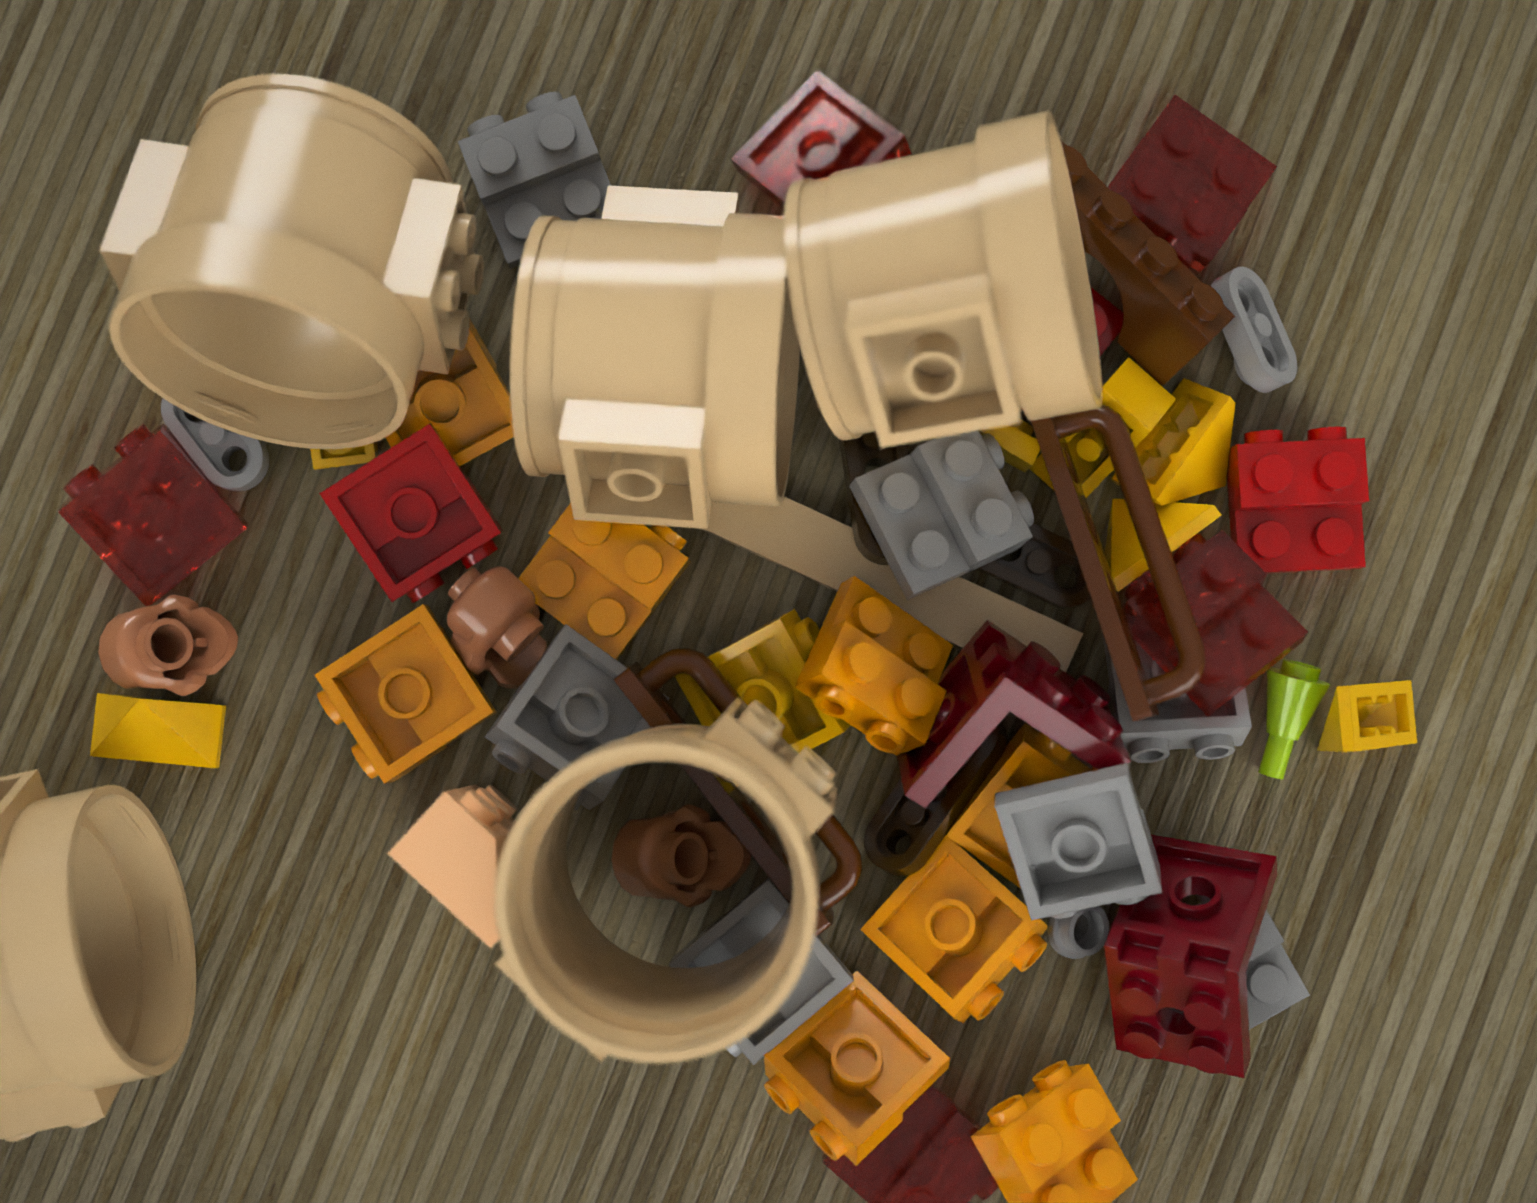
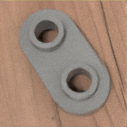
M1242 266L1216 278L1212 282L1211 287L1218 292L1224 305L1235 316L1222 331L1233 354L1235 370L1240 379L1245 384L1262 393L1271 392L1292 382L1297 374L1296 354L1262 279L1251 269Z
M162 398L161 414L164 423L209 481L226 490L241 492L255 487L263 480L269 468V452L263 441L228 431L204 420L194 422L191 414ZM237 450H244L247 454L246 465L239 471H232L229 466L230 456Z

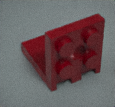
M986 620L941 674L938 685L947 691L925 745L897 755L904 795L924 808L932 802L1009 711L1097 770L1125 763L1128 765L1131 760L1120 735L1123 732V728L1112 716L1108 706L1111 699L1100 685L1085 675H1080L1076 680L1060 669V662L1045 647L1034 641H1031L1026 646L989 620Z
M1151 834L1160 865L1162 893L1149 895L1138 903L1120 905L1104 944L1116 1050L1132 1053L1143 1059L1155 1058L1195 1067L1200 1071L1210 1074L1222 1073L1245 1078L1251 1059L1246 969L1276 881L1277 856ZM1189 895H1203L1211 899L1205 904L1196 906L1187 905L1180 901ZM1171 1008L1179 1009L1183 1011L1184 1014H1180L1172 1010Z

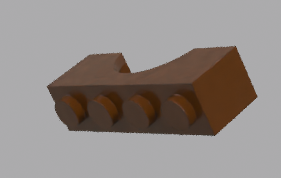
M1061 140L1077 207L1084 250L1108 270L1117 284L1122 298L1123 324L1117 342L1154 380L1163 386L1235 316L1224 305L1218 292L1210 285L1202 283L1178 259L1175 249L1166 240L1157 237L1133 213L1128 201L1119 193L1111 191L1088 168L1087 162L1081 153Z

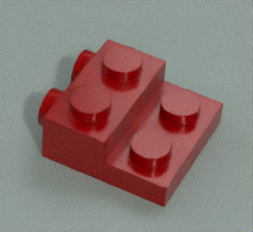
M429 423L319 493L391 602L407 594L413 604L445 583L439 572L460 559L465 568L468 569L499 549L492 538L499 535L503 529L469 477H466L432 423Z
M1340 426L1307 430L1308 441L1284 442L1282 430H1260L1244 433V444H1236L1230 448L1227 469L1233 576L1353 570L1366 567L1362 504L1369 502L1365 438L1347 439L1346 427Z

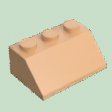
M474 784L444 791L390 850L388 855L489 948H492L500 941L495 914V886L498 866L505 843L516 823L512 816L518 809L494 786L489 784L484 789Z

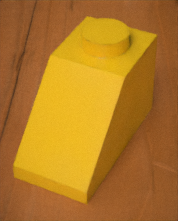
M1130 357L1102 385V405L1109 406L1121 415L1129 429L1135 447L1152 431L1176 400L1174 396ZM1086 429L1065 437L1085 498L1114 470L1104 438L1095 429ZM1041 453L1029 469L1054 490Z

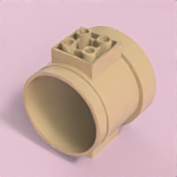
M264 74L240 78L220 87L209 96L203 105L189 146L140 140L99 250L120 292L109 323L112 344L127 368L153 392L183 411L228 431L274 444L309 449H344L377 442L392 434L404 421L418 370L448 374L454 350H463L466 346L470 323L469 312L466 310L470 294H479L484 277V258L482 255H476L474 250L477 231L475 215L467 214L462 185L453 184L449 167L437 147L417 126L389 106L354 89L317 78L289 74Z
M1050 111L978 126L975 142L833 172L830 177L817 180L812 178L800 179L790 184L784 207V246L793 315L813 392L825 421L838 439L842 441L859 438L865 433L876 432L880 447L883 448L1020 423V409L1022 408L1030 421L1101 408L1103 397L1101 362L1087 261L1070 174L1058 128Z
M608 185L601 219L580 218L578 221L562 220L558 216L545 215L536 219L524 247L513 310L510 354V396L513 433L520 464L528 476L565 475L574 520L708 529L712 502L777 507L782 505L787 487L793 445L801 350L787 277L784 216L739 213L738 193Z
M737 697L710 727L696 724L661 725L644 729L623 739L607 743L580 756L562 769L535 794L520 814L505 843L498 866L495 886L496 923L504 954L495 965L522 989L531 1003L549 1022L569 1037L581 1043L600 1062L607 1055L646 1063L680 1062L704 1057L723 1050L758 1029L777 1011L794 988L807 962L813 942L819 904L818 869L811 836L835 811L837 788L831 779L836 773L809 747L805 746L800 753L791 747L780 734L785 726L769 709L757 700H754L747 706ZM674 761L708 769L739 786L761 806L773 822L788 855L792 874L793 897L782 918L760 942L749 950L729 960L704 967L674 968L658 965L637 958L617 947L594 926L585 914L576 897L568 872L566 856L568 827L575 804L588 782L606 772L638 762Z
M38 769L0 777V1139L14 1142L47 1129L67 1125L70 1128H82L91 1125L99 1119L105 1118L123 1083L158 1076L170 1070L179 1060L188 1041L196 998L195 945L186 893L171 848L154 816L136 795L118 785H104L49 797Z

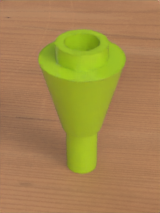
M1283 659L1280 669L1267 667L1266 732L1269 735L1259 767V773L1272 778L1284 779L1294 741H1298L1331 686L1329 683L1319 680L1320 668L1290 659Z

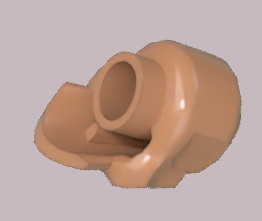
M496 566L482 574L475 567L471 568L454 583L448 592V596L454 601L447 614V625L453 631L450 643L461 656L464 666L469 671L477 675L483 671H489L499 686L508 689H518L547 649V642L539 635L544 625L539 621L540 612L538 605L535 603V595L506 567Z
M170 595L157 605L118 614L108 622L99 639L98 655L105 673L114 683L124 689H166L177 695L186 696L203 686L207 675L216 674L227 664L237 648L238 635L232 624L211 608H199V605L188 597Z
M686 804L681 809L668 812L663 816L629 820L619 830L613 843L612 851L614 875L621 888L633 896L675 900L688 908L704 903L711 897L712 890L723 891L728 889L743 875L751 859L749 851L726 822H711L710 816L705 810L690 804Z

